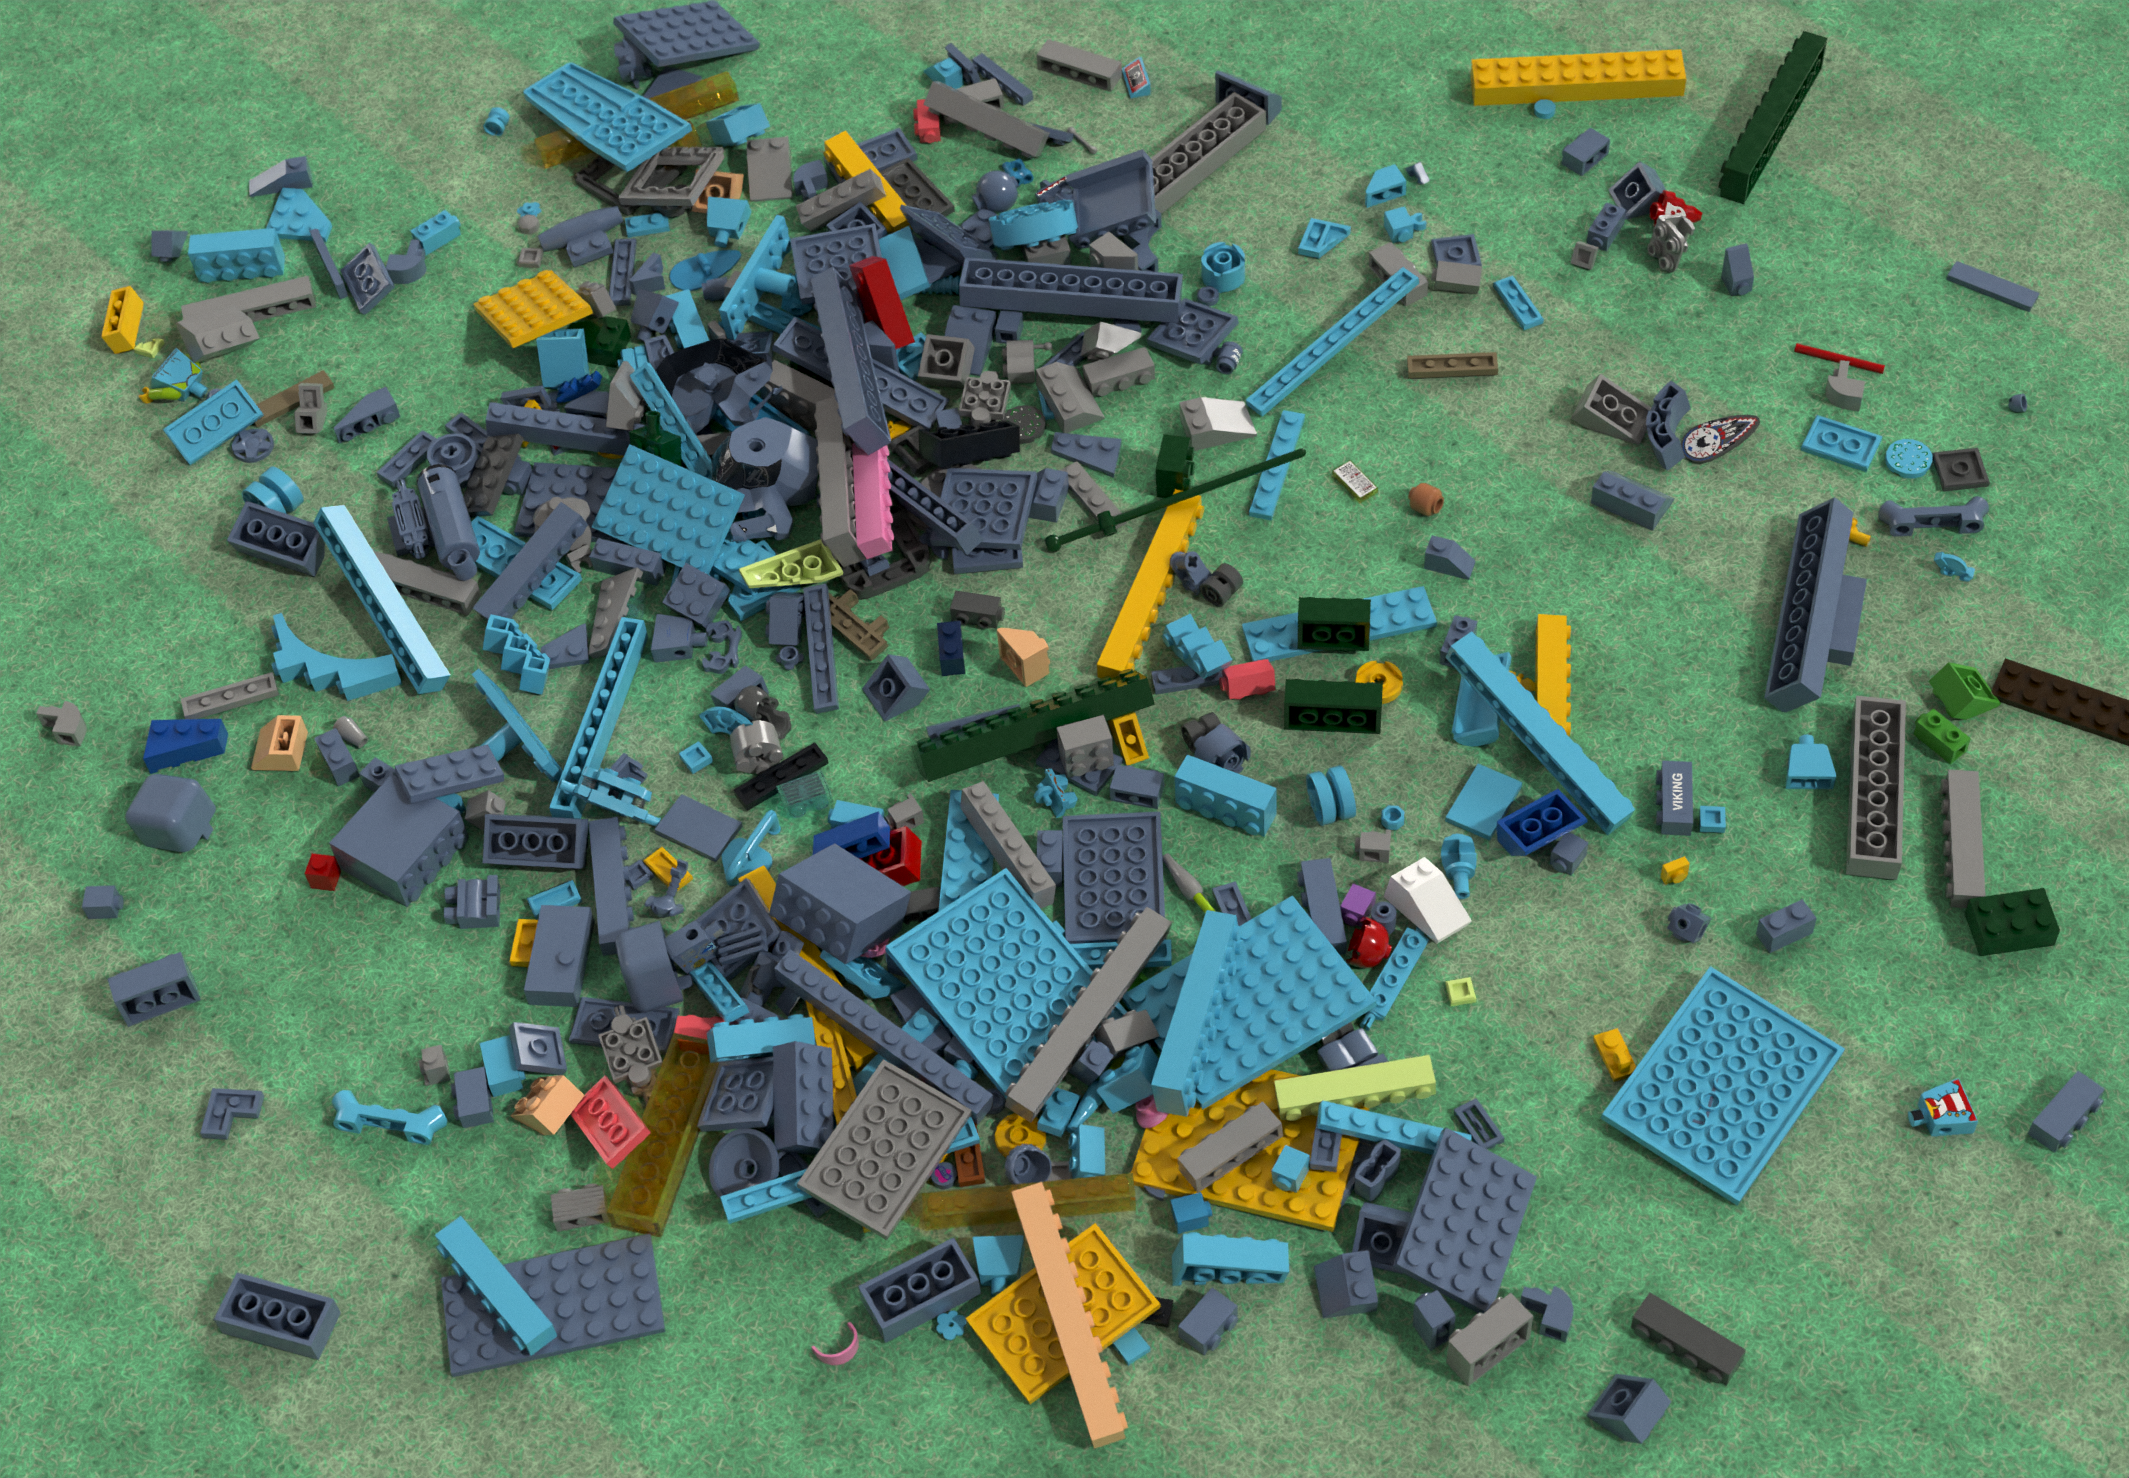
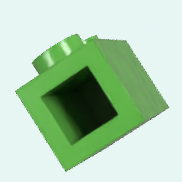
M1932 709L1927 714H1921L1916 719L1913 735L1949 764H1952L1967 752L1971 738L1935 709Z

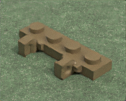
M850 589L843 596H837L836 598L829 593L832 628L872 661L888 647L887 641L883 639V633L890 628L887 619L880 615L871 624H865L851 611V608L859 602L856 593Z

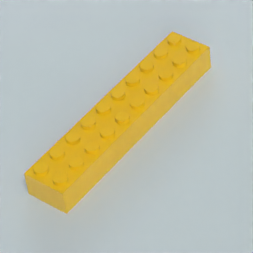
M1681 49L1472 59L1470 77L1474 106L1536 103L1543 99L1552 102L1675 97L1684 96L1686 86V73Z

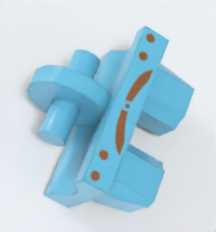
M1052 768L1045 769V778L1036 786L1038 790L1035 792L1034 798L1037 803H1045L1046 806H1050L1056 818L1064 815L1066 809L1074 808L1078 798L1074 792H1064L1068 786V779L1065 774L1055 775Z

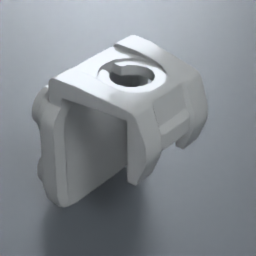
M1661 215L1658 217L1647 249L1650 256H1654L1659 260V266L1662 270L1669 273L1676 271L1682 253L1688 250L1686 240L1689 234L1693 235L1694 233L1693 223L1683 215Z

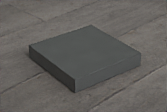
M1978 448L1932 453L1933 463L1943 492L1989 487L1990 481Z

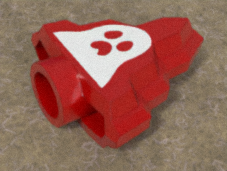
M1663 190L1658 202H1653L1650 207V218L1654 220V227L1658 217L1661 215H1683L1692 223L1701 220L1702 212L1692 205H1686L1684 199L1676 197L1674 192Z

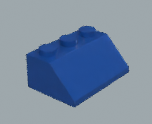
M1556 789L1498 820L1497 841L1511 856H1526L1587 823V818L1559 789Z

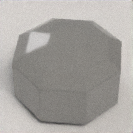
M526 214L520 217L518 221V227L522 234H533L538 231L540 226L539 220L535 215Z

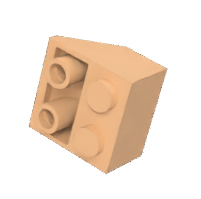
M278 715L260 729L251 766L252 770L299 771L308 734L301 716Z
M564 1075L539 1077L531 1084V1090L527 1096L522 1097L514 1107L516 1110L512 1113L511 1117L542 1135H554L585 1095Z

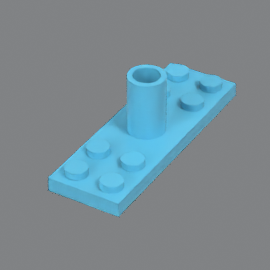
M775 216L719 309L728 339L735 340L738 334L743 331L745 322L748 317L752 316L754 307L764 291L784 297H790L794 292L795 277L776 272L777 269H780L784 257L792 248L784 216Z
M478 668L472 673L477 681L474 685L483 695H486L488 704L507 720L503 727L480 746L488 744L498 762L523 741L524 744L521 747L530 757H533L535 766L542 773L544 772L552 782L555 780L559 782L563 772L562 768L500 687Z

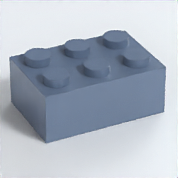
M181 952L170 954L163 959L143 964L138 968L121 972L114 977L108 978L114 1003L128 1027L201 1000L194 976Z

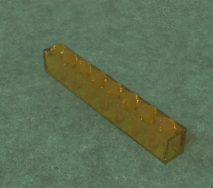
M1133 1173L1042 1182L1044 1189H1050L1055 1205L1050 1207L1053 1214L1058 1213L1059 1218L1136 1210ZM1040 1182L922 1193L925 1229L928 1231L1021 1222L1012 1191Z

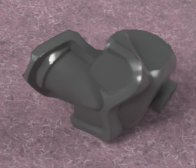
M750 685L743 688L736 696L734 701L736 712L745 716L751 723L752 721L761 720L773 724L779 739H784L789 731H791L792 725L789 714L786 711L776 710L779 705L778 700L770 697L763 689Z

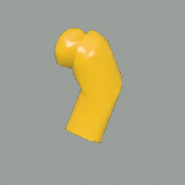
M1853 518L1849 541L1867 547L1871 536L1859 532L1856 527L1858 521Z

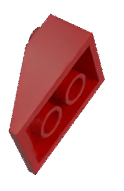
M903 826L890 831L889 848L860 858V860L901 886H906L920 881L922 841L907 826Z

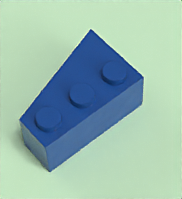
M222 719L151 720L143 760L150 774L163 768L180 766L181 763L192 760L199 761L225 753L228 732Z

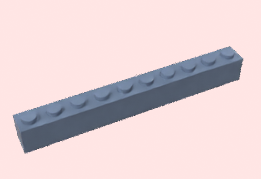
M791 949L775 966L774 970L777 981L812 1004L817 1010L823 1012L828 1018L834 1020L838 1025L899 1069L971 1109V1117L976 1125L982 1121L994 1106L993 1095Z

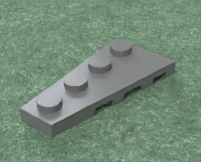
M638 567L602 580L588 653L592 658H599L608 654L621 617L627 616L629 610L627 607L630 597H634L637 590L634 587L635 582L642 577L643 572Z

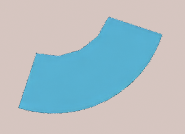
M712 707L699 714L712 734L725 732L731 735L742 724H745V727L753 725L745 716L726 707Z

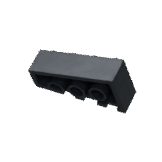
M1010 421L980 423V428L968 424L960 425V430L937 427V432H928L927 429H918L919 456L931 461L942 469L951 468L955 464L969 465L972 464V461L976 460L990 461L992 457L997 456L1010 457L1011 454L1020 452V427Z

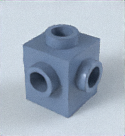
M1692 903L1683 904L1677 908L1674 907L1668 916L1670 923L1667 929L1672 931V935L1677 939L1695 943L1701 940L1712 918L1701 913L1702 909Z

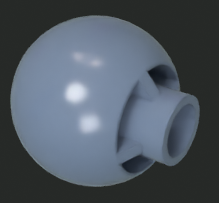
M999 170L990 171L979 179L976 185V193L971 197L978 210L986 208L994 213H1002L1009 210L1015 204L1019 184L1014 176L1010 177L1006 172Z

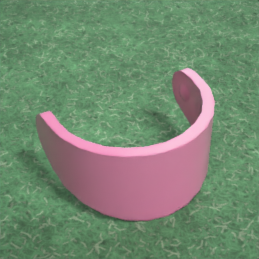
M848 1322L847 1325L854 1334V1339L846 1350L828 1355L821 1353L814 1345L811 1347L820 1361L829 1365H840L854 1357L859 1347L857 1331L851 1322Z

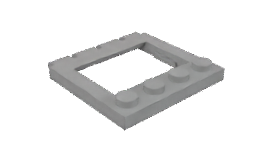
M667 147L653 155L650 159L642 162L618 199L621 205L693 206L725 158L723 155L724 150L722 147ZM657 165H702L689 187L676 189L675 187L658 189L657 186H649L648 188L641 189Z

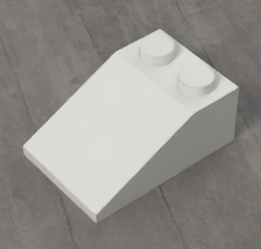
M1425 857L1390 877L1384 898L1436 944L1471 923L1472 920L1444 874Z

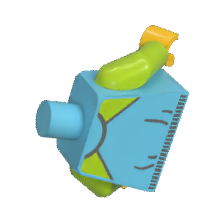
M176 348L152 376V389L144 387L142 389L144 395H139L138 397L143 403L147 404L155 399L185 401L191 393L202 399L207 393L208 388L200 383L203 371L199 362L194 363L189 354L182 353Z

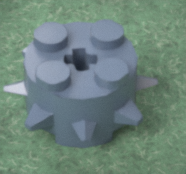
M625 35L622 41L614 43L615 57L618 56V70L623 82L633 81L636 88H639L641 79L653 77L652 68L649 65L652 64V61Z

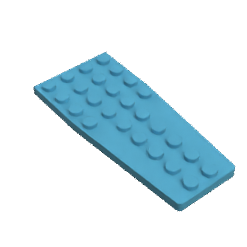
M574 63L565 64L523 91L525 99L590 150L626 172L634 169L692 131L690 123L655 102Z

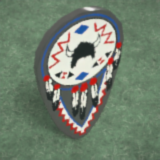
M1734 415L1697 425L1690 429L1682 439L1681 446L1684 456L1693 463L1703 464L1711 462L1748 439L1760 425V419L1755 415Z

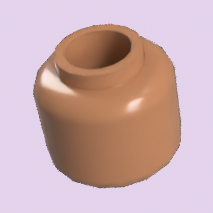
M1420 483L1413 487L1408 495L1410 507L1425 516L1437 514L1444 504L1441 490L1427 483Z

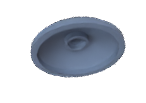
M750 1128L737 1129L725 1135L713 1150L709 1163L711 1186L719 1198L777 1179L779 1174V1156L774 1143L764 1133ZM753 1166H755L754 1173L752 1174V1168Z

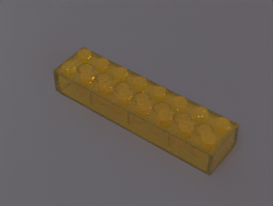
M673 1033L641 1119L651 1133L628 1154L607 1210L611 1226L614 1228L651 1234V1236L662 1238L700 1133L697 1124L719 1062H710L707 1039Z

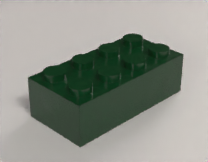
M1286 679L1284 730L1380 734L1383 684Z

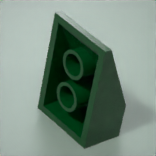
M609 316L571 323L568 328L584 329L588 363L617 368L618 359H621L620 351L626 349L631 338L628 320Z

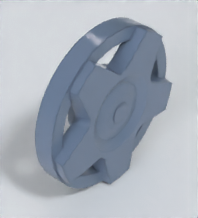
M263 428L243 430L239 432V435L232 443L234 456L246 463L263 460L274 448L272 435ZM239 453H246V457L240 455Z

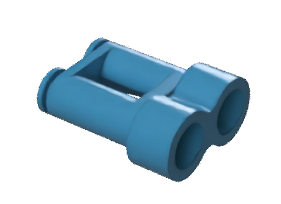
M1020 158L1012 162H1005L1002 165L1004 171L1010 177H1015L1019 186L1031 183L1034 179L1031 171L1025 167Z

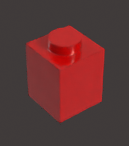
M312 853L304 874L312 889L334 891L341 874V869L335 856Z

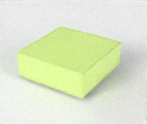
M1470 977L1445 981L1451 1006L1476 1002Z

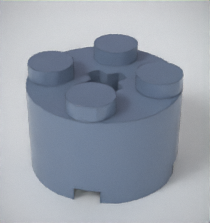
M1219 724L1206 736L1199 737L1194 744L1196 748L1195 758L1238 774L1244 769L1241 766L1244 760L1249 761L1251 755L1250 747L1224 724Z

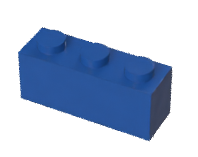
M878 811L816 834L813 839V855L834 843L859 859L890 847V826Z

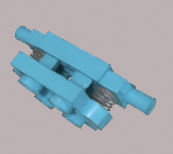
M585 767L581 776L585 777L582 780V784H573L561 779L558 785V789L567 791L583 801L623 817L655 827L661 821V818L648 814V811L643 808L646 802H650L652 792L641 787V782L636 779L617 777L619 773L608 768L596 770ZM610 789L619 792L617 798H614L615 796L608 795Z

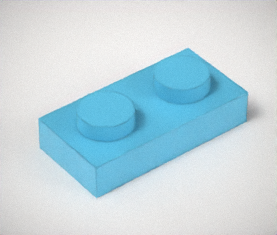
M661 213L625 218L628 238L670 231L668 217L663 216Z

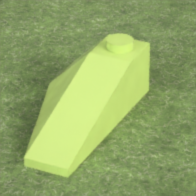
M820 539L739 569V573L748 588L821 583L843 575V570L833 558L828 546H824Z

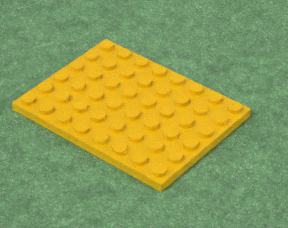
M1270 1069L1203 1110L1196 1101L1194 1108L1190 1107L1187 1117L1168 1114L1158 1125L1146 1128L1128 1181L1130 1185L1142 1188L1148 1186L1164 1190L1166 1194L1179 1197L1197 1193L1179 1171L1177 1158L1187 1148H1193L1201 1143L1205 1136L1214 1134L1222 1129L1228 1121L1235 1120L1243 1115L1249 1107L1257 1106L1264 1102L1282 1123L1283 1137L1200 1191L1204 1201H1209L1210 1204L1333 1232L1360 1138L1342 1134L1337 1172L1309 1169L1297 1193L1279 1189L1273 1184L1272 1169L1283 1148L1287 1145L1309 1154L1311 1160L1318 1117L1310 1115L1295 1121L1280 1120L1274 1081L1300 1077V1075ZM1364 1106L1357 1109L1369 1111L1370 1108Z

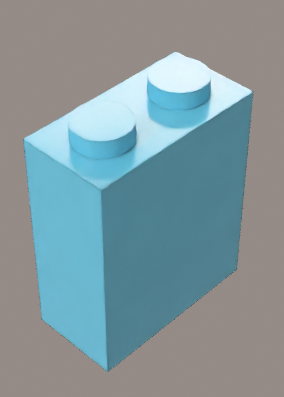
M584 329L554 330L536 339L543 387L558 389L564 381L569 382L574 377L580 381L586 374L590 375Z

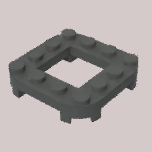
M890 506V512L893 517L891 530L894 535V542L904 559L889 564L890 568L870 577L865 573L864 569L861 570L858 563L843 567L838 559L836 560L843 570V575L838 576L840 583L846 592L851 589L856 593L858 600L872 598L922 577L929 571L930 557L927 543L923 544L920 542V536L908 517V511L903 506L901 508Z

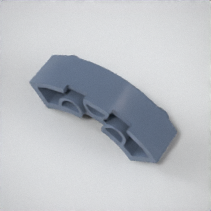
M1673 381L1668 382L1653 399L1654 404L1651 410L1648 411L1646 418L1648 436L1655 457L1667 471L1685 458L1680 440L1675 436V431L1682 417L1691 409L1686 391Z

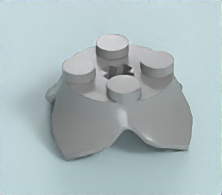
M553 497L536 509L533 516L535 532L560 502L577 512L586 521V518L590 515L588 503L574 497L563 499ZM589 525L585 528L584 533L571 545L570 551H575L585 545H588L590 548L592 534Z

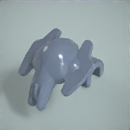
M678 859L677 868H671L670 875L672 878L666 895L662 897L650 896L646 900L644 906H651L652 912L658 917L675 916L684 911L682 904H675L674 896L678 890L677 888H679L681 879L687 872L688 862Z

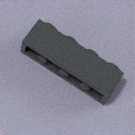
M1649 1292L1632 1318L1631 1328L1634 1329V1333L1638 1337L1645 1340L1649 1338L1654 1341L1660 1350L1667 1354L1673 1353L1677 1355L1689 1368H1698L1705 1372L1707 1378L1714 1383L1721 1382L1727 1386L1743 1362L1746 1352L1744 1348Z

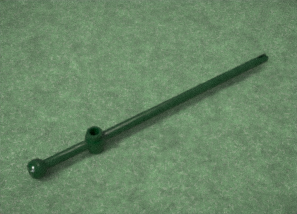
M1303 448L1297 449L1116 516H1111L1109 510L1097 514L1098 522L1059 537L1054 534L1047 536L1045 539L1047 549L1052 553L1060 550L1061 545L1099 531L1103 532L1104 537L1117 533L1116 526L1118 524L1302 458L1306 455V450Z

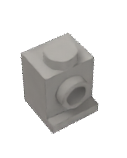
M911 793L907 795V800L895 803L892 807L888 808V815L884 817L890 826V830L903 826L913 829L924 823L922 809Z
M1386 829V833L1375 831L1361 832V837H1356L1355 852H1360L1359 861L1389 863L1391 830Z
M442 1045L421 1049L422 1060H419L421 1074L424 1075L425 1086L451 1080L448 1060Z

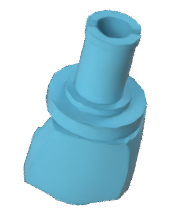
M1452 834L1444 838L1442 844V865L1445 869L1446 877L1454 882V892L1458 899H1466L1470 896L1468 879L1475 875L1477 861L1475 846L1471 837L1463 834Z

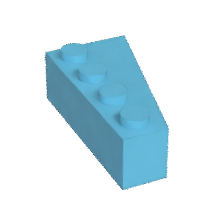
M1190 1232L1182 1235L1172 1255V1286H1182V1281L1195 1280V1285H1206V1282L1212 1280H1220L1222 1284H1235L1240 1282L1241 1279H1246L1247 1284L1283 1283L1289 1273L1288 1243L1279 1242L1276 1239L1262 1241L1253 1240L1250 1237L1228 1238L1225 1235L1205 1236L1196 1232Z

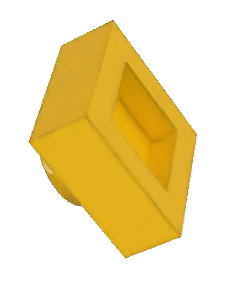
M1684 856L1663 864L1661 879L1665 885L1672 882L1675 884L1680 883L1688 876L1690 863Z

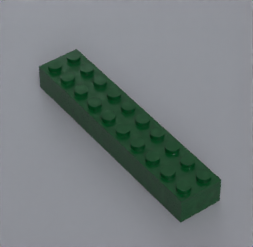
M1803 31L1800 38L1795 39L1792 52H1787L1785 64L1779 66L1777 77L1772 78L1769 91H1765L1762 96L1761 105L1755 107L1753 118L1748 119L1745 132L1740 133L1737 146H1733L1730 151L1729 160H1725L1722 164L1721 173H1723V176L1718 185V188L1721 189L1720 197L1745 204L1823 66L1828 38Z
M1126 669L1119 672V676L1113 678L1110 676L1102 677L1097 680L1096 684L1090 686L1082 684L1074 688L1075 691L1055 693L1052 695V699L1046 701L1038 699L1030 702V706L1022 709L1021 707L1011 708L1007 710L1008 714L998 716V714L986 717L984 722L978 724L976 722L967 723L962 726L961 730L955 732L947 730L939 734L940 737L920 739L916 742L917 745L911 746L919 773L928 782L1056 739L1058 738L1057 727L1104 715L1105 720L1109 721L1155 705L1148 679L1136 670Z

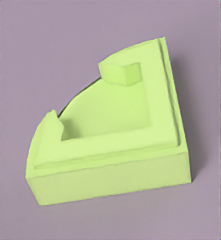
M155 338L152 339L153 341L145 344L140 343L134 348V352L154 359L165 344L164 340Z

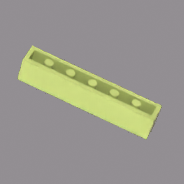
M1430 1055L1274 1081L1280 1120L1295 1121L1310 1115L1318 1117V1107L1322 1100L1353 1108L1364 1106L1373 1108L1382 1103H1401L1406 1099H1426L1431 1095H1436V1081Z

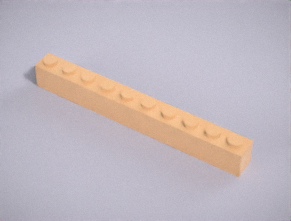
M1042 1182L1012 1191L1014 1203L1093 1447L1095 1449L1126 1439L1123 1430L1128 1428L1126 1418L1123 1412L1118 1413L1115 1404L1120 1402L1115 1386L1109 1387L1107 1378L1111 1377L1107 1361L1101 1362L1098 1354L1103 1352L1101 1342L1098 1336L1093 1337L1090 1328L1095 1327L1091 1312H1085L1082 1303L1087 1302L1082 1286L1076 1287L1074 1279L1079 1276L1074 1262L1069 1263L1066 1254L1071 1253L1066 1237L1061 1239L1058 1230L1063 1228L1058 1213L1053 1214L1050 1207L1055 1205L1050 1189L1045 1190Z

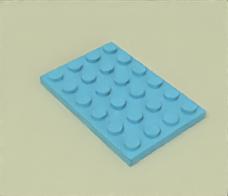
M629 444L592 528L634 547L661 553V559L681 568L687 563L709 575L745 495Z

